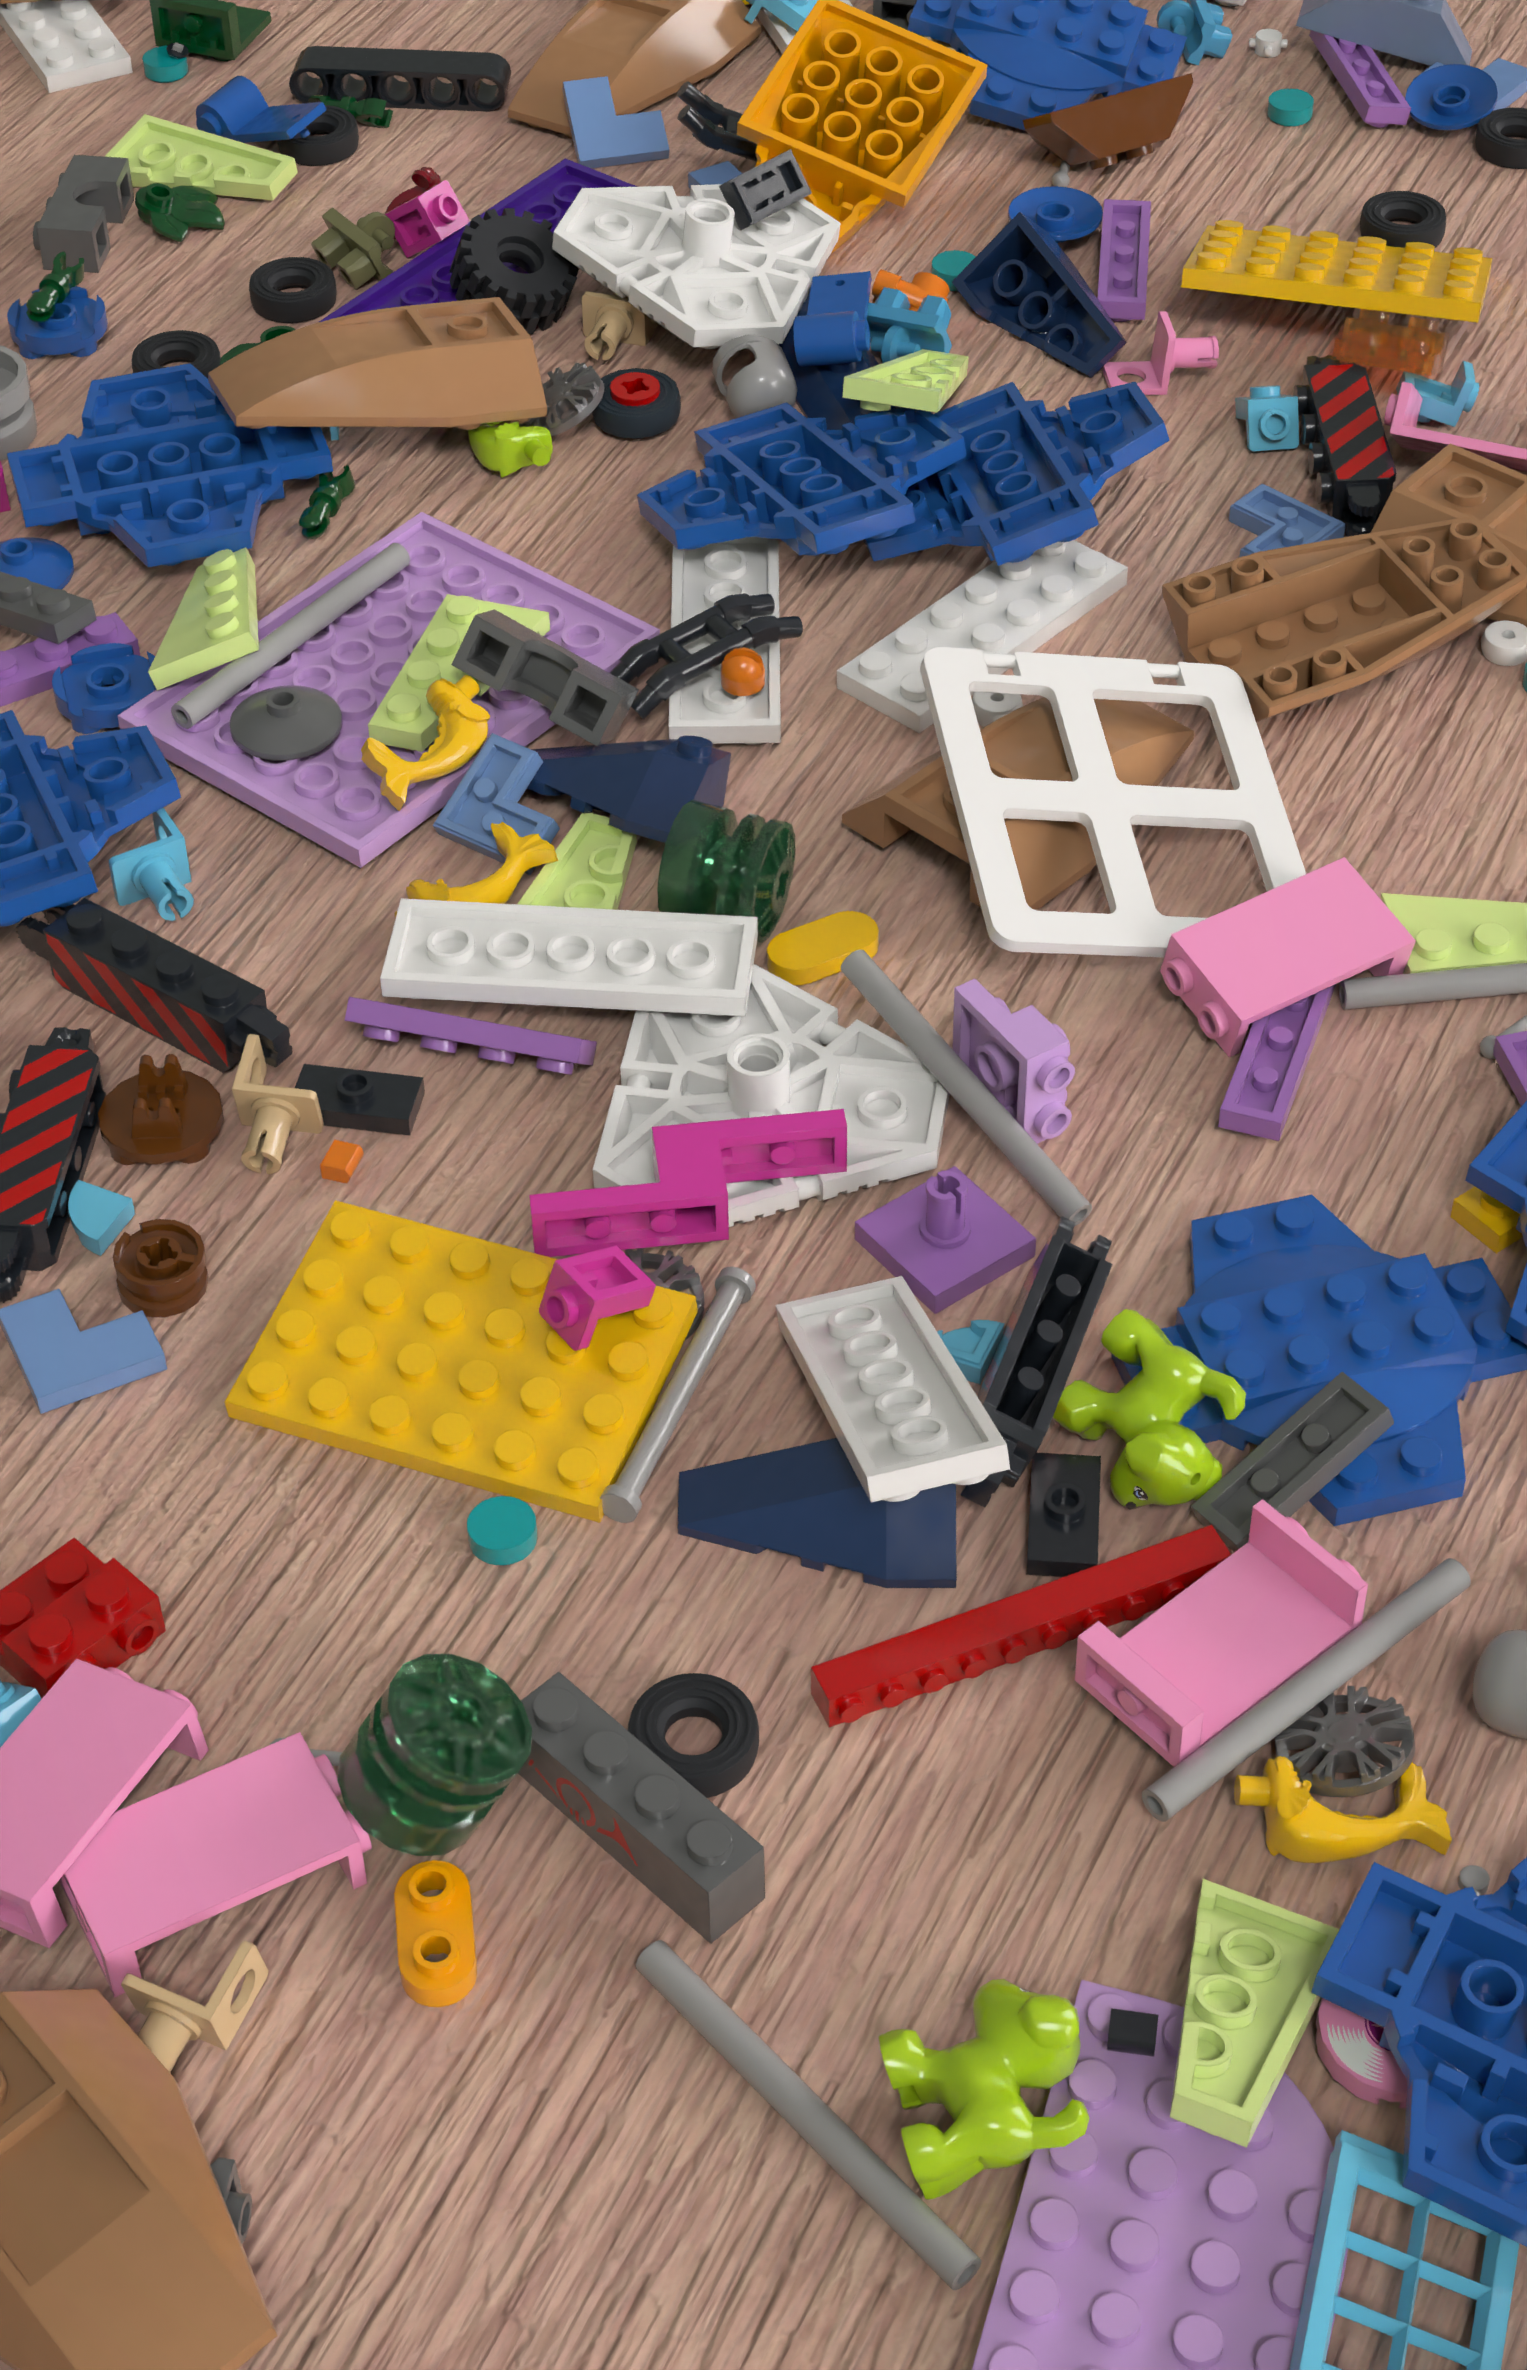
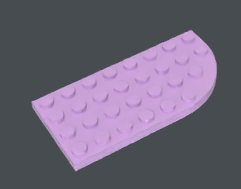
M1081 1980L1074 2004L1079 2017L1080 2054L1073 2073L1051 2087L1043 2117H1054L1072 2099L1084 2102L1090 2118L1086 2133L1065 2147L1037 2149L1032 2154L972 2370H1289L1329 2158L1334 2150L1324 2125L1307 2098L1285 2072L1247 2148L1170 2118L1184 2007L1156 1998ZM1111 2008L1159 2015L1154 2057L1107 2051ZM1346 2248L1338 2296H1340V2291L1342 2287L1348 2248ZM1334 2313V2317H1333V2323H1332V2328H1331V2334H1332L1333 2325H1334V2320H1335V2315H1336L1335 2313Z

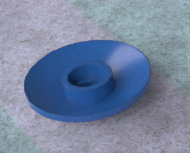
M1450 64L1429 69L1416 77L1409 85L1405 99L1411 107L1410 116L1421 125L1437 130H1458L1479 123L1481 118L1489 115L1496 106L1498 91L1495 81L1483 70L1469 65Z
M1058 186L1040 187L1023 192L1012 200L1008 209L1009 221L1021 212L1045 229L1056 243L1077 239L1092 233L1099 227L1103 217L1102 206L1093 196L1077 189Z
M35 537L14 538L0 542L1 572L16 577H24L32 582L54 589H63L71 580L74 573L73 559L69 551L62 545L48 539Z

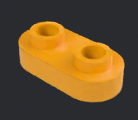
M439 1860L421 1862L402 1874L394 1892L400 1977L404 1991L412 2000L428 2007H445L457 2003L468 1995L477 1979L470 1885L464 1872L449 1862ZM431 1890L443 1891L439 1895L433 1897H427L422 1895L423 1893ZM445 1953L448 1955L439 1962L425 1960L431 1954Z

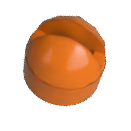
M746 647L735 648L726 654L721 664L722 688L736 696H749L761 691L765 685V667L761 656L754 650Z

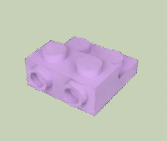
M976 979L955 987L953 1019L954 1052L1036 1143L1059 1136L1066 1130L1072 1119V1113L1065 1106V1102L1067 1101L1066 1087L1073 1079L1075 1073L1074 1066L1068 1061L1070 1044L1064 1031L1057 1024H1051L1033 1005L1011 1014L1006 1003L1001 998L994 997Z

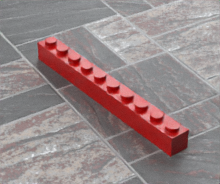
M1212 1525L1200 1528L812 1666L811 1695L829 1728L843 1722H854L868 1713L885 1707L892 1708L898 1706L904 1700L924 1693L937 1692L944 1686L965 1678H976L985 1671L1007 1663H1017L1026 1656L1037 1652L1059 1648L1066 1642L1078 1638L1080 1634L1098 1621L1106 1627H1110L1126 1620L1133 1621L1139 1619L1144 1614L1161 1608L1232 1554Z

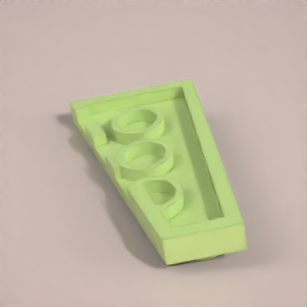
M146 114L104 156L128 158L132 187H145L153 183L164 184L170 188L182 185L195 186L206 189L215 195L274 200L298 173L295 158Z
M922 349L845 376L842 398L860 400L861 408L872 411H888L892 405L938 413L967 377L969 356Z
M246 547L232 552L230 549L218 551L207 557L203 565L197 567L148 671L157 691L259 650L255 564Z
M447 594L368 723L369 738H373L384 745L423 752L439 736L437 725L439 724L438 716L427 701V690L433 682L441 678L455 684L464 675H468L451 664L474 616L495 609L544 636L550 631L549 612L477 600L470 596ZM472 677L480 688L477 695H483L490 686Z
M591 812L582 813L555 850L558 861L545 864L517 904L618 910L637 844V835L609 825V817Z
M1381 893L1383 903L1416 940L1403 974L1527 963V903Z
M1206 1879L1202 1880L1197 1905L1170 2118L1247 2148L1321 1997L1311 1993L1316 1975L1340 1929Z

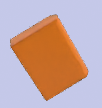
M334 1139L320 1164L322 1178L347 1184L363 1157L364 1152L361 1146Z

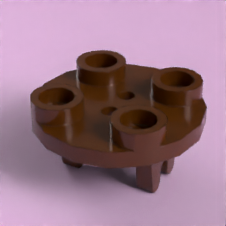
M173 1054L166 1055L164 1067L158 1068L153 1064L154 1061L151 1056L142 1055L139 1063V1074L120 1082L105 1096L98 1112L101 1136L110 1148L111 1157L115 1162L122 1165H133L138 1162L162 1164L174 1161L191 1164L203 1160L209 1154L210 1142L218 1135L224 1120L220 1093L207 1079L190 1071H183L177 1056Z

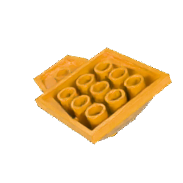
M818 0L737 122V135L757 144L755 151L757 162L755 167L791 149L812 194L804 197V199L841 223L839 238L831 252L832 254L859 231L887 201L902 208L906 206L985 80L988 65L841 1Z

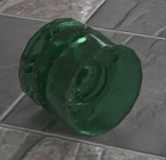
M690 800L682 807L675 818L665 843L657 887L659 911L757 917V942L763 943L771 936L780 920L793 877L796 849L795 833L792 824L777 819H770L766 823L763 817L749 813L738 825L733 810Z
M424 1654L402 1665L341 1753L337 1781L345 1806L363 1830L389 1848L415 1856L445 1855L466 1844L495 1801L501 1797L507 1786L518 1774L531 1754L532 1727L521 1700L505 1680L478 1662L454 1654Z

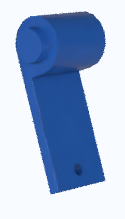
M236 76L197 106L196 124L198 130L242 143L287 140L307 137L310 132L306 126L327 109L323 102L268 107L263 95L251 80L244 76Z
M870 271L812 277L807 315L796 316L794 320V347L800 367L861 361L862 351H869L870 331L867 322V312L872 282Z

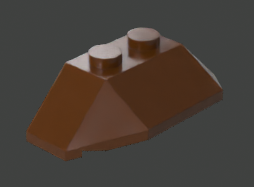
M1192 73L1023 120L1024 128L1039 146L1069 165L1090 162L1091 170L1118 163L1116 154L1125 152L1126 160L1153 153L1152 143L1170 138L1193 85Z

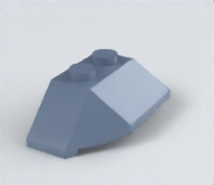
M1303 0L1296 24L1298 27L1359 45L1369 46L1372 49L1429 66L1436 62L1445 65L1462 64L1470 66L1472 49L1446 0Z

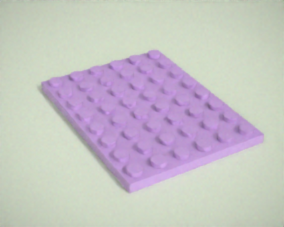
M420 512L259 620L258 639L261 641L392 543L401 544L410 556V564L194 726L189 729L181 727L173 718L171 707L232 661L158 691L156 689L119 714L118 722L120 729L147 725L164 758L361 868L443 808L477 757L476 755L467 764L448 775L409 785L406 802L400 811L389 802L387 797L381 795L380 784L382 777L370 770L361 760V748L367 738H369L368 723L447 594L470 596L477 600L549 612L550 631L544 637L608 673L620 662L619 658L631 646L644 639L650 640L659 635L660 629L426 513ZM289 685L314 688L328 694L340 707L342 727L337 738L323 750L299 759L279 761L252 756L235 744L230 732V718L235 708L249 696L268 688ZM490 687L483 695H476L471 699L473 703L484 708L490 715L487 722V739L491 733H494L525 747L556 724L549 720L552 713L550 709L540 702L515 691L504 690L499 692ZM385 745L401 759L412 762L419 761L422 754L427 752L429 748L428 746L421 752Z

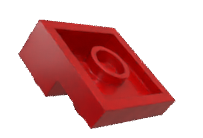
M76 1538L69 1540L0 1590V1666L21 1685L36 1688L41 1698L46 1695L76 1658L103 1669L108 1667L117 1668L130 1657L145 1652L154 1643L156 1638L166 1631L159 1596L115 1558L104 1564Z

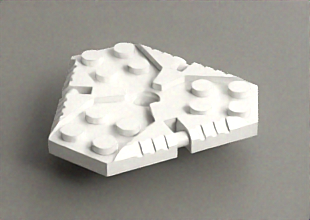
M722 184L691 185L690 196H676L673 186L582 188L554 230L552 249L619 297H629L628 302L692 347L715 349L731 339L744 335H758L774 340L777 344H782L794 323L795 317L801 310L803 302L808 297L812 277L819 276L821 269L824 267L826 260L838 241L841 223L802 198L740 231L734 218L735 212L727 204L719 188Z
M753 964L746 1016L636 1010L620 1067L621 1085H615L593 1166L594 1188L655 1183L652 1127L844 1109L847 1123V1172L726 1183L729 1227L734 1226V1222L745 1223L755 1220V1216L760 1218L776 1214V1210L782 1212L798 1208L799 1201L817 1197L818 1201L837 1197L839 1192L847 1194L858 1191L860 1186L868 1188L879 1185L881 1180L882 1182H889L937 1168L950 1093L908 1046L858 1019L847 1028L838 1025L837 1008Z

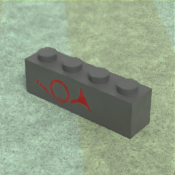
M557 1672L504 1713L509 1766L710 1944L765 1899L764 1847L560 1672Z

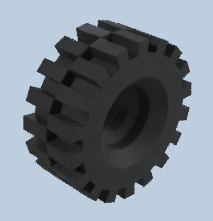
M504 208L501 216H498L495 209L487 210L483 219L479 215L472 218L470 225H466L449 272L452 273L450 278L451 289H458L455 298L457 301L500 297L528 334H534L537 325L541 331L550 328L552 321L557 323L565 310L577 280L576 276L579 268L552 249L553 233L551 228L553 224L543 219L541 224L533 221L534 214L524 211L522 217L515 216L514 208ZM502 262L520 266L529 274L515 272L506 267Z

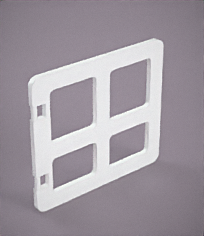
M934 647L925 653L920 666L921 677L987 932L990 939L1000 948L1012 952L1164 958L1171 934L1207 919L1165 916L1156 910L1131 825L1243 831L1250 838L1266 891H1270L1306 874L1243 681L1229 667L1218 664L1178 662L1177 665L1147 663V660L1015 651L1013 654L984 653L982 649ZM987 667L1009 668L1013 670L1014 675L989 674ZM1152 677L1176 679L1177 685L1154 684ZM970 692L1040 695L1047 698L1053 709L1073 781L1001 778L993 774L989 766ZM1094 699L1203 706L1209 711L1234 790L1128 785L1122 783L1116 776ZM1004 819L1070 821L1084 825L1088 831L1111 913L1037 911L1029 907L1025 900Z

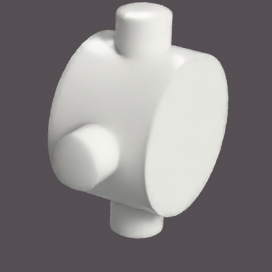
M1275 29L1259 30L1256 33V38L1249 39V47H1255V54L1264 58L1276 57L1281 53V48H1287L1288 40L1282 39V33Z

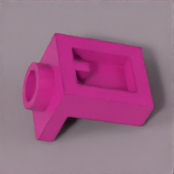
M446 180L385 214L394 223V236L407 258L442 241L469 223L467 214L449 182Z
M615 1245L555 1260L539 1307V1313L567 1344L577 1351L589 1346L598 1319L649 1306L656 1284Z

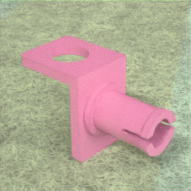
M1159 311L1151 361L1107 362L1103 366L1102 371L1108 388L1127 384V382L1119 379L1118 376L1128 373L1138 375L1144 379V381L1137 383L1144 395H1167L1170 373L1173 372L1174 368H1216L1217 360L1213 359L1219 358L1218 340L1216 336L1176 338L1167 311Z

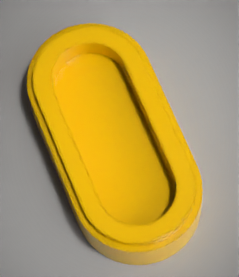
M841 911L776 935L768 944V971L793 985L809 984L839 973L845 958L856 950H864L871 959L876 955L879 940L878 925L870 916L864 913Z

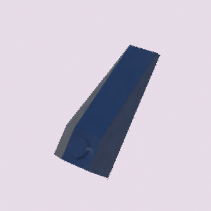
M1021 212L952 281L953 285L976 314L1091 378L1127 343L1064 251L1045 229Z
M681 736L679 739L612 743L599 746L584 745L531 749L538 752L543 760V764L527 788L542 795L572 796L570 807L582 813L592 812V809L606 811L610 813L609 825L622 831L676 846L722 817L731 753L712 748L713 743L710 740L698 736Z
M837 1438L679 1472V1535L752 1554H758L766 1549L801 1557L802 1567L822 1572L827 1564L863 1573L864 1583L883 1588H956V1484L951 1483L922 1490L913 1498L904 1501L890 1502L880 1500L871 1503Z

